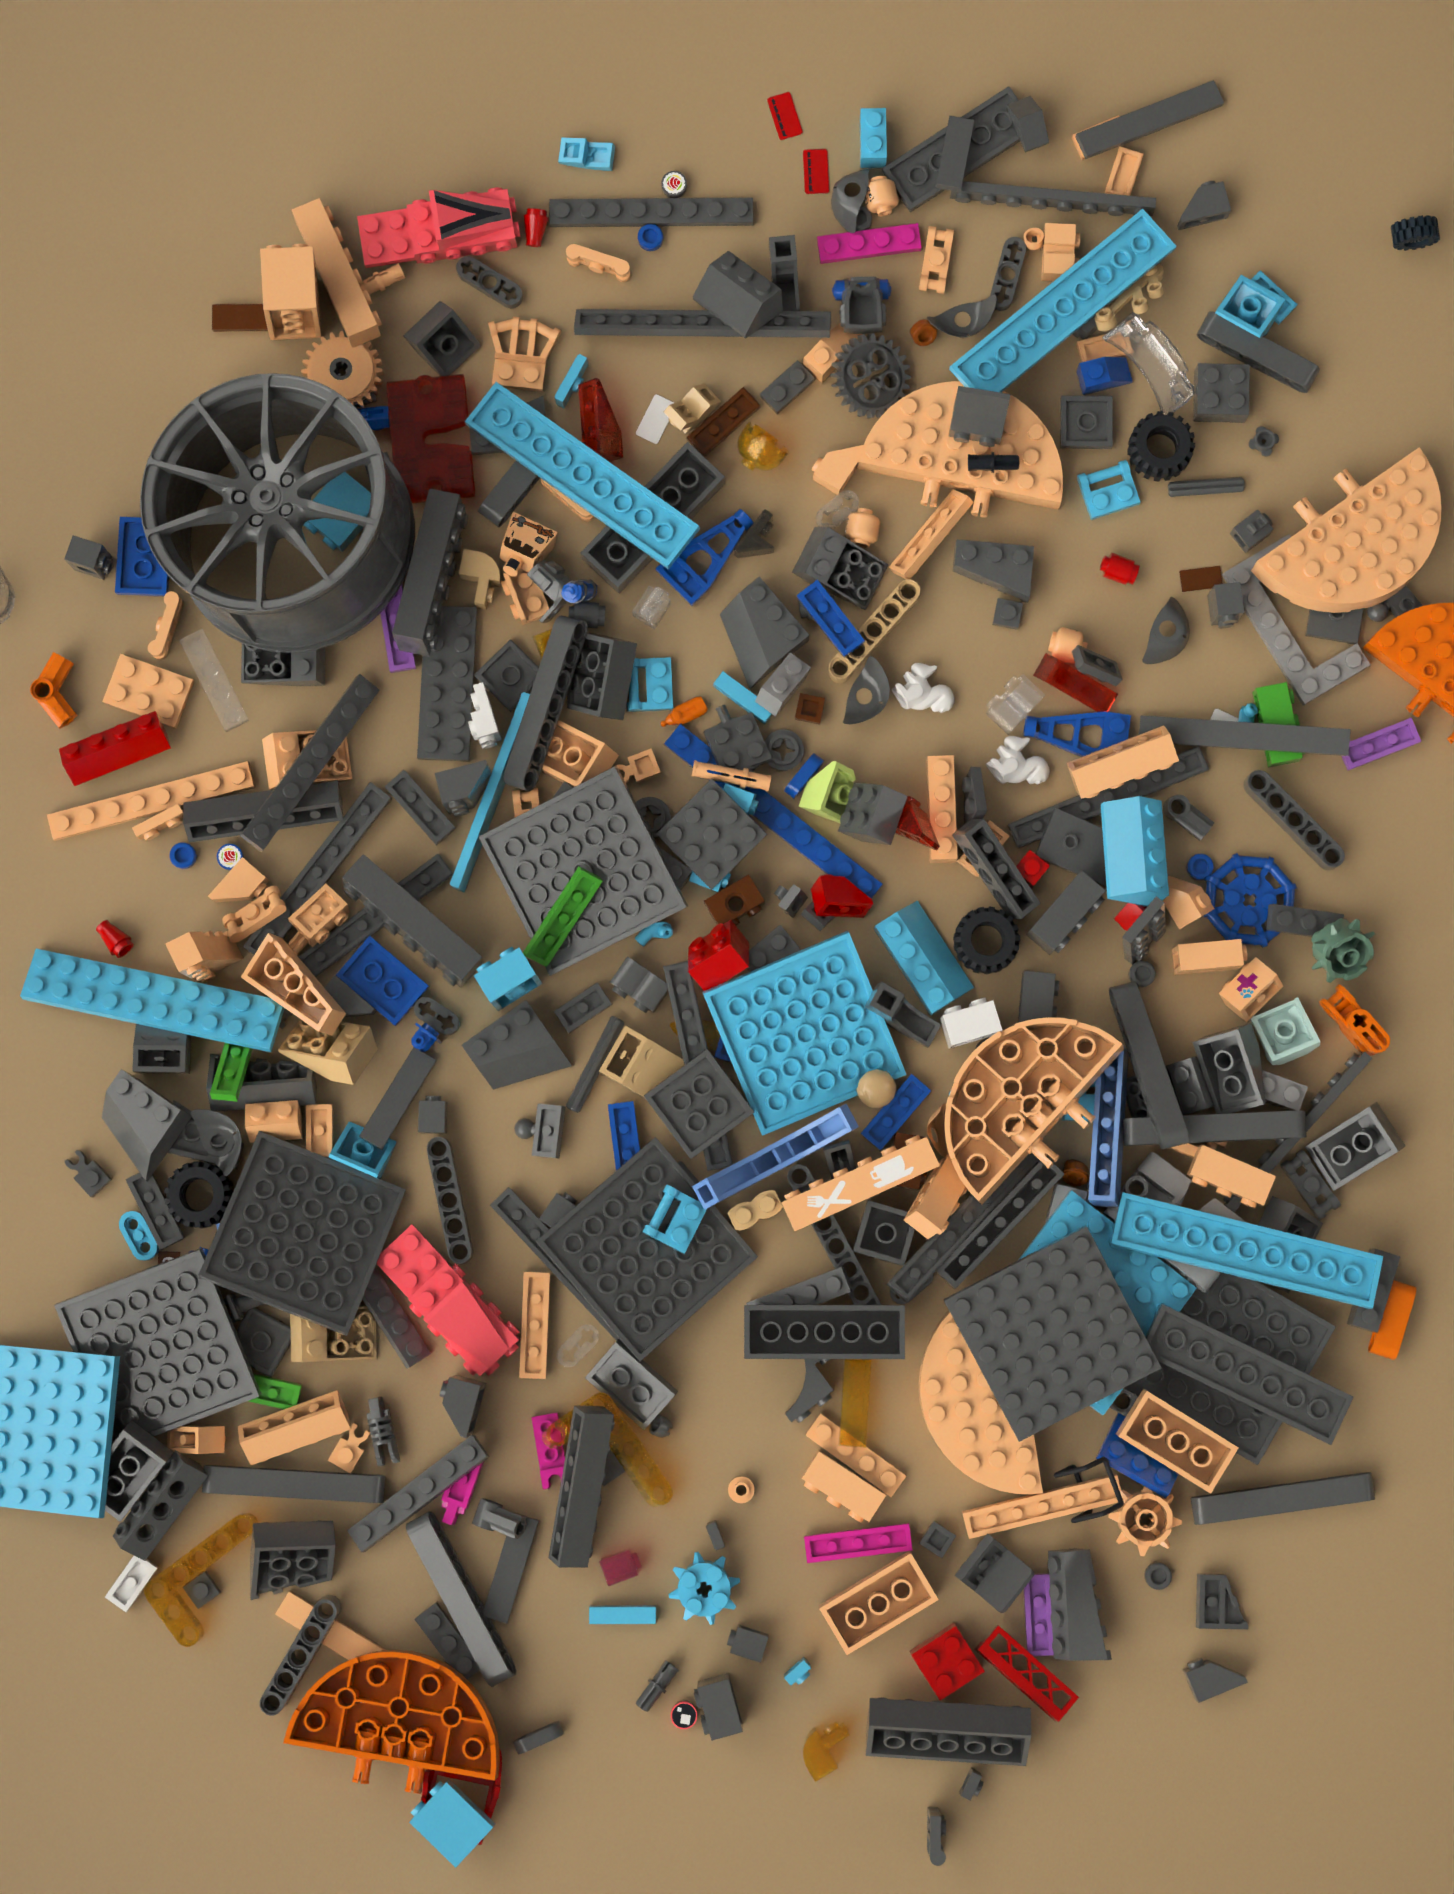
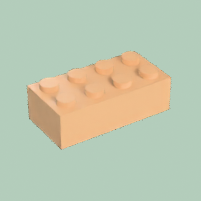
M1144 1388L1116 1432V1435L1210 1494L1238 1450V1447Z
M908 1551L819 1605V1609L846 1655L939 1599L911 1552Z

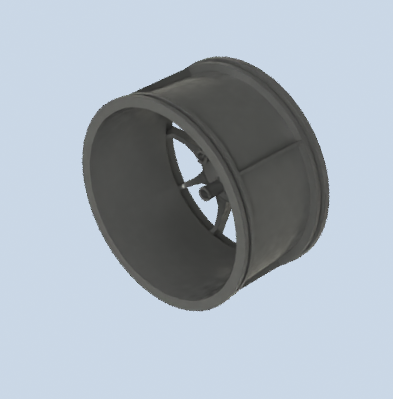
M267 373L240 377L209 389L186 405L166 426L151 451L143 474L140 493L141 519L145 537L153 555L167 575L180 588L190 594L195 605L203 615L220 631L242 644L256 649L281 653L306 652L336 644L363 629L386 608L397 593L408 571L415 541V518L410 494L405 482L394 464L382 452L374 432L357 408L345 397L319 382L290 374ZM301 434L288 450L283 460H281L275 438ZM316 435L341 440L362 451L361 454L319 467L309 473L304 472L308 451ZM261 444L260 453L257 457L249 458L243 453ZM231 462L236 476L230 479L218 475ZM360 465L368 467L371 482L368 518L311 501V496L317 490L343 472ZM208 487L223 497L221 505L197 511L199 503ZM329 518L362 526L364 530L351 553L333 572L327 575L306 544L302 531L304 523L309 520ZM233 524L195 575L191 558L192 527ZM284 538L309 559L323 579L295 594L267 599L266 579L268 568L277 541ZM247 542L257 543L256 599L232 596L207 584L209 575L230 552Z

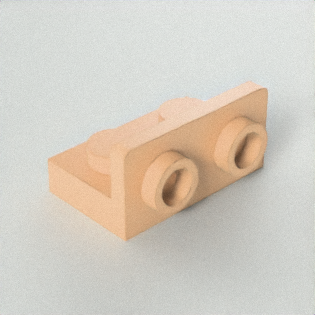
M521 569L517 576L503 573L505 580L501 581L505 595L512 596L514 604L510 605L515 620L520 618L522 625L541 619L549 610V606L543 591L527 575L528 572Z
M325 884L295 911L288 920L307 938L308 943L314 947L317 943H323L336 925L341 926L348 919L350 911L348 904L332 888Z

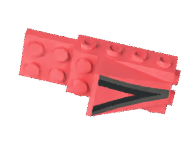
M500 187L491 188L488 192L484 193L470 191L464 194L430 190V201L428 202L427 200L420 199L406 205L407 208L357 216L365 268L415 260L417 263L428 264L442 259L453 260L461 256H478L493 251L503 252L517 248L516 237H521L518 221L513 222L512 213L517 212L515 198L509 197L508 189Z

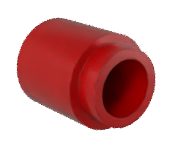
M1111 552L1109 557L1104 556L1099 570L1103 571L1102 577L1124 585L1127 583L1133 585L1140 565L1134 564V560Z

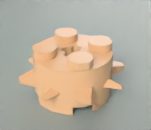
M1145 1486L1141 1492L1133 1494L1121 1490L1120 1493L1124 1504L1118 1511L1109 1513L1108 1518L1118 1522V1527L1121 1530L1116 1542L1121 1544L1130 1540L1137 1545L1140 1556H1145L1149 1546L1152 1547L1160 1544L1168 1549L1170 1544L1167 1537L1172 1531L1171 1528L1182 1525V1520L1173 1517L1169 1507L1174 1496L1170 1494L1166 1498H1161L1153 1494V1491ZM1150 1513L1151 1517L1148 1518L1150 1520L1148 1525L1139 1523L1141 1514L1147 1515Z

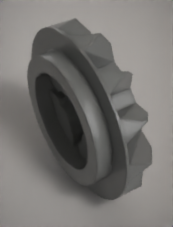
M782 729L772 732L765 739L766 746L772 757L771 762H768L771 768L784 771L793 769L801 762L804 746L796 733ZM783 740H785L786 748L795 752L786 753L784 761H781L780 753L772 749L780 748Z
M642 798L636 804L643 818L646 817L647 807H649L652 815H661L654 819V828H651L648 821H645L653 838L658 837L657 833L671 820L670 810L658 798Z

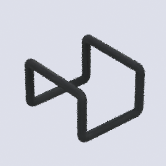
M1101 1457L1080 1467L1070 1465L1054 1473L1055 1478L1074 1474L1076 1482L1080 1483L1082 1480L1079 1472L1089 1470L1104 1463L1118 1500L1117 1504L1100 1512L1092 1513L1093 1509L1087 1510L1071 1519L1072 1523L1102 1517L1123 1506V1498L1106 1457Z

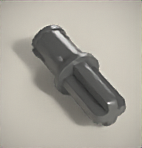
M665 1660L653 1679L648 1680L650 1683L636 1701L637 1706L648 1712L661 1693H666V1687L679 1670Z

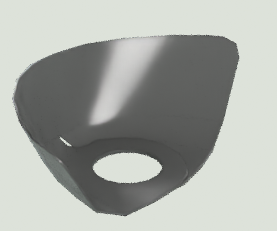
M872 168L846 175L838 180L833 187L831 209L841 226L850 233H855L857 215L868 190L869 170ZM857 183L860 186V193L855 197L847 196L844 192L847 184Z
M993 294L983 301L961 304L936 317H927V319L933 326L948 335L968 338L984 329L990 321L995 310L997 297ZM959 312L968 313L971 319L969 325L966 327L956 325L955 315Z
M1170 597L1152 625L1147 649L1142 659L1145 664H1156L1172 659L1180 654L1189 640L1190 628L1188 619L1179 602L1173 597ZM1167 620L1173 622L1176 627L1175 633L1169 637L1163 636L1159 630L1160 624Z
M872 656L868 657L863 670L850 689L843 720L844 724L852 725L869 720L879 714L888 702L890 695L888 678L878 660ZM862 688L870 690L872 700L868 704H860L856 700L858 690Z
M206 1109L191 1111V1116L196 1123L204 1149L214 1163L222 1170L224 1176H228L234 1169L241 1151L242 1139L237 1125L228 1116L220 1112ZM217 1134H221L227 1139V1145L221 1151L214 1150L210 1144L212 1137Z

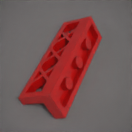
M999 1625L974 1649L1056 1722L1063 1718L1079 1698ZM998 1634L1007 1641V1652L997 1653L989 1646ZM1011 1645L1018 1651L1011 1652ZM1022 1654L1026 1657L1027 1670L1017 1671L1012 1665V1655ZM1008 1655V1662L1001 1656ZM1031 1663L1035 1665L1038 1669L1032 1670ZM1023 1673H1028V1680L1022 1675ZM1032 1673H1044L1047 1676L1048 1688L1037 1689L1033 1685ZM1051 1681L1054 1682L1058 1687L1052 1688ZM1063 1690L1070 1697L1061 1709L1053 1703L1052 1691ZM1048 1691V1698L1042 1692Z

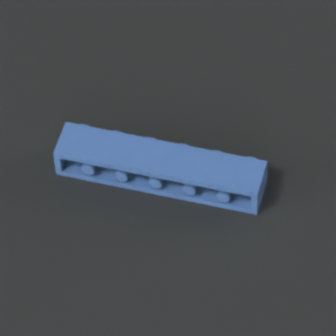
M1125 1046L1120 1055L1096 1080L1095 1119L1093 1121L1088 1200L1093 1206L1119 1207L1124 1141L1122 1119H1125L1129 1059Z

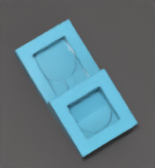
M562 137L558 162L559 164L572 167L612 171L615 145L613 143L588 142L586 138Z

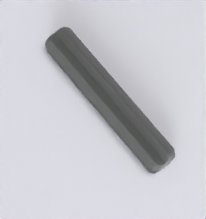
M1242 477L1174 481L1168 484V494L1170 497L1236 493L1242 492L1245 484Z

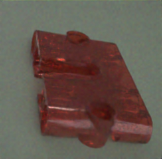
M464 374L438 377L421 375L416 379L387 382L393 464L405 482L411 502H426L429 489L436 484L442 486L441 491L460 494L461 498L475 497L473 460L469 446L449 443H425L428 435L447 433L467 426L465 420L469 416ZM424 385L433 386L430 393H420Z

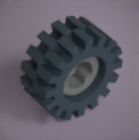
M1435 216L1409 217L1410 219H1402L1401 222L1397 221L1391 225L1393 247L1397 250H1417L1419 247L1422 249L1440 240L1438 220Z

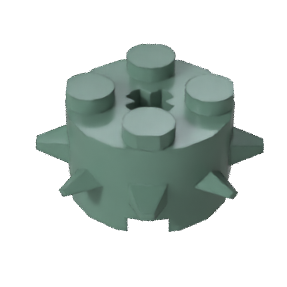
M1340 918L1335 922L1329 923L1320 931L1315 932L1311 939L1313 943V956L1317 960L1312 966V970L1324 968L1326 970V981L1329 983L1336 978H1343L1345 981L1357 978L1367 970L1366 964L1374 956L1373 945L1370 939L1375 933L1363 934L1360 931L1359 919L1349 922L1347 919Z

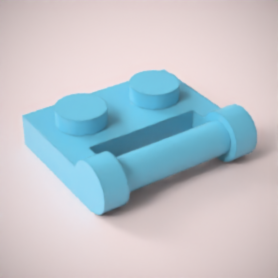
M1127 460L1118 462L1116 466L1088 475L1085 473L1077 475V481L1091 520L1140 505L1141 503ZM1118 475L1122 476V482L1094 491L1090 490V484Z
M671 657L634 659L629 686V702L626 703L628 712L673 709ZM638 668H646L647 702H639Z
M666 1185L663 1190L665 1194L649 1225H645L642 1232L685 1254L707 1209L704 1210L701 1202L672 1186ZM673 1199H676L680 1203L663 1234L658 1229Z

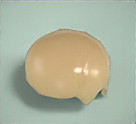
M874 1069L866 1072L861 1077L856 1092L861 1102L866 1106L881 1108L893 1100L896 1084L889 1072Z

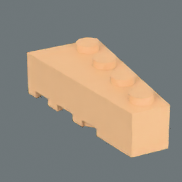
M202 931L188 932L165 943L178 971L196 982L200 980L201 983L207 982L216 977V972L244 959L237 944L229 941L228 931L224 933L217 931L214 935L212 931L206 933Z
M268 933L241 978L318 1032L332 1036L346 1013L284 939Z

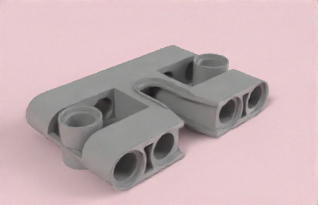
M1150 1152L1120 1190V1198L1122 1192L1132 1194L1129 1191V1186L1138 1184L1142 1187L1143 1193L1136 1196L1181 1206L1192 1180L1159 1155ZM1215 1198L1198 1210L1246 1222ZM1107 1207L1103 1211V1215L1114 1224L1118 1207ZM1158 1257L1204 1293L1210 1289L1222 1273Z

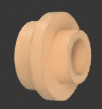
M743 1476L734 1478L728 1486L729 1496L737 1503L748 1502L754 1495L752 1481ZM739 1485L746 1487L747 1491L744 1495H739L736 1492V1488Z

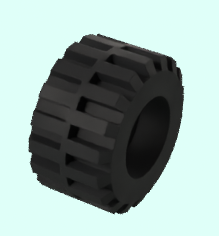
M1157 411L1154 416L1152 413L1148 414L1145 419L1142 418L1137 426L1134 427L1129 438V447L1127 449V454L1131 457L1129 462L1131 466L1135 464V471L1138 474L1143 472L1146 479H1149L1151 476L1154 477V481L1159 482L1161 478L1168 481L1172 476L1177 477L1182 470H1185L1193 456L1195 443H1193L1195 438L1194 432L1190 433L1191 426L1189 423L1185 425L1182 423L1184 418L1178 416L1177 419L1174 418L1173 412H1168L1167 415H1163V411ZM1153 435L1168 437L1174 443L1175 454L1169 458L1154 456L1147 447V439Z
M979 907L977 910L968 912L959 922L953 937V947L957 953L958 960L964 963L963 966L967 969H972L975 973L990 974L1001 971L1012 962L1019 950L1021 939L1018 933V925L1014 924V919L1011 916H1007L1005 911L1002 909L996 910L995 907ZM991 926L1000 933L1002 945L997 953L987 956L978 953L974 949L971 937L978 927Z
M206 1162L186 1163L182 1165V1168H177L173 1172L174 1175L168 1178V1187L164 1189V1193H167V1198L164 1201L169 1207L168 1212L170 1215H173L177 1222L183 1223L188 1227L207 1228L220 1223L233 1194L232 1181L227 1176H224L218 1166ZM197 1179L208 1181L214 1193L211 1204L201 1211L190 1208L186 1201V1190Z

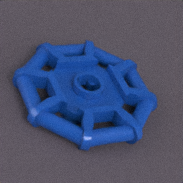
M1237 853L1233 854L1231 859L1205 879L1206 894L1210 897L1215 909L1203 917H1207L1225 940L1241 939L1242 944L1260 945L1262 948L1267 947L1268 943L1281 933L1274 931L1264 932L1261 926L1267 920L1269 904H1277L1276 896L1284 894L1283 905L1294 907L1296 883L1293 884L1274 862V858L1270 856L1263 858L1241 856ZM1243 866L1258 867L1261 870L1259 875L1244 874ZM1235 870L1238 877L1228 885L1224 884L1221 880L1231 871ZM1270 872L1282 887L1274 889L1265 879L1267 873ZM1216 889L1223 891L1224 895L1222 906L1215 907ZM1245 894L1255 896L1254 903L1256 905L1254 907L1243 904ZM1224 912L1234 923L1231 929L1218 914ZM1248 926L1255 928L1256 935L1238 933L1239 927Z

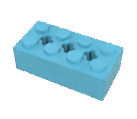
M510 947L499 955L501 959L493 964L488 961L476 969L478 973L474 975L475 979L490 1003L498 1011L543 984L520 948L514 949Z

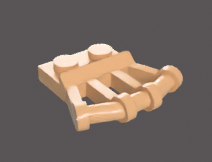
M513 316V319L494 323V321L488 322L496 351L492 386L497 382L504 388L543 392L547 359L561 335V330L557 328L552 329L534 318L528 321L520 320V317ZM512 330L509 353L502 352L497 333ZM519 330L530 331L527 355L516 354ZM537 333L549 338L540 356H534Z

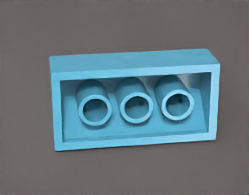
M1136 796L1101 803L1107 899L1147 907L1156 896L1161 900L1169 896L1162 801Z
M918 901L897 911L875 925L874 930L930 1016L974 988Z

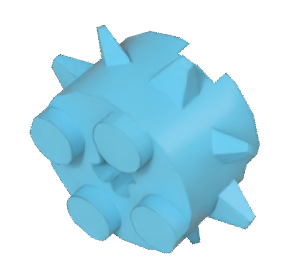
M695 1552L693 1563L686 1569L680 1567L673 1568L674 1573L679 1578L678 1588L668 1595L671 1599H679L682 1606L685 1607L683 1619L686 1621L693 1615L705 1616L710 1625H713L716 1613L720 1612L723 1608L732 1610L736 1608L730 1595L731 1588L740 1583V1578L728 1576L727 1572L723 1569L726 1559L724 1556H721L713 1563L710 1560H703L700 1553ZM701 1582H706L707 1585L712 1587V1589L708 1590L707 1595H703L702 1592L697 1590L700 1588Z

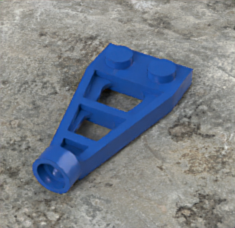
M739 509L730 518L692 539L669 569L662 564L658 565L655 569L693 606L711 588L741 537L754 522L743 510ZM736 521L741 528L736 527L734 522ZM724 533L729 538V543L720 554H717L708 545V542L717 534ZM700 550L706 551L712 558L711 565L703 575H698L686 563L690 555Z
M1105 711L1042 718L1026 716L1023 736L1034 737L1083 757L1127 740L1131 715ZM1037 724H1039L1040 730L1038 732H1036ZM1057 724H1071L1074 727L1072 740L1066 741L1056 738L1053 735L1054 726ZM1089 725L1101 727L1102 734L1099 747L1091 748L1080 742L1079 731L1082 727Z

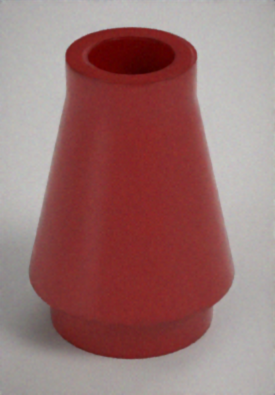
M527 209L524 215L526 246L541 247L549 220L546 210Z
M108 920L102 921L97 926L96 931L100 934L111 955L121 958L131 951L133 943L130 936L112 925Z

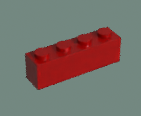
M154 711L126 723L116 725L103 732L93 734L75 743H70L65 747L59 748L64 769L73 785L77 786L169 750L171 746L167 732L157 712Z

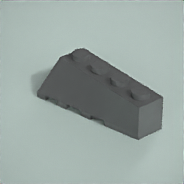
M210 1054L206 1090L211 1111L245 1109V1104L298 1100L301 1106L316 1104L317 1084L314 1071L298 1062L280 1060L277 1064L269 1063L267 1059L257 1058L255 1062L249 1061L237 1102L211 1099L210 1091L220 1056L218 1054Z
M1070 1548L1048 1551L1054 1659L1068 1661L1112 1660L1111 1652L1105 1649L1103 1640L1104 1637H1107L1106 1628L1100 1625L1098 1610L1102 1609L1100 1599L1097 1598L1093 1590L1097 1583L1090 1549Z

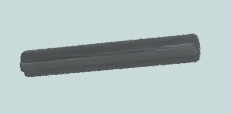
M615 1016L610 1017L566 1104L568 1109L576 1113L580 1112L600 1073V1068L624 1026V1022Z

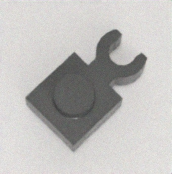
M76 1150L75 1153L79 1156L78 1164L74 1165L68 1159L65 1160V1164L69 1169L78 1171L74 1180L93 1198L112 1179L96 1161L92 1160L87 1164L85 1154L82 1151Z

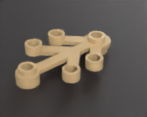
M1158 263L1119 295V298L1109 308L1100 309L1095 316L1097 329L1100 331L1113 329L1117 325L1115 315L1132 298L1134 313H1145L1149 306L1147 299L1143 297L1142 288L1148 285V295L1152 299L1159 298L1164 294L1162 283H1160L1163 279V266Z

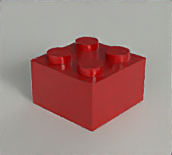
M731 920L724 924L716 925L703 938H696L688 948V973L704 991L723 984L749 967V941Z
M955 1623L950 1624L909 1651L940 1701L985 1672Z

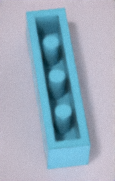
M724 671L713 683L714 688L748 713L752 712L753 716L764 725L773 715L755 702L757 698L755 694Z
M656 1605L589 1606V1624H656Z

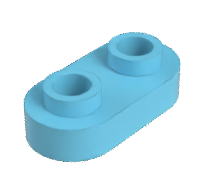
M137 1211L124 1213L119 1220V1229L132 1254L139 1260L153 1259L158 1254L159 1247L143 1215ZM133 1219L138 1222L136 1229H131L130 1222ZM145 1242L150 1244L148 1252L142 1250V1245Z

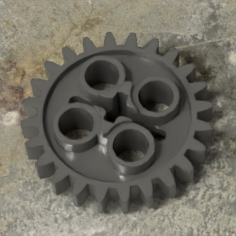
M874 333L868 334L867 337L863 334L859 335L857 339H849V344L841 346L843 352L835 354L840 361L832 363L837 372L831 373L830 376L837 378V382L831 386L839 387L835 397L843 396L844 399L841 405L850 404L848 412L851 413L857 410L858 417L865 416V414L868 419L874 418L875 415L877 418L881 417L898 399L900 400L906 396L902 390L910 389V386L905 384V380L911 378L910 375L905 374V370L910 368V365H903L902 363L907 356H899L898 353L901 347L892 348L893 340L884 342V335L877 336L876 338ZM873 353L878 357L877 364L872 359ZM886 364L888 365V369L872 376L869 381L862 382L855 388L853 387L855 382L870 376L873 371L880 370ZM853 365L857 367V376H855L852 372ZM885 376L889 378V387L884 383ZM865 388L869 391L868 399L864 396Z

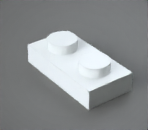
M133 1556L105 1598L123 1611L128 1612L159 1567L148 1559L144 1561Z

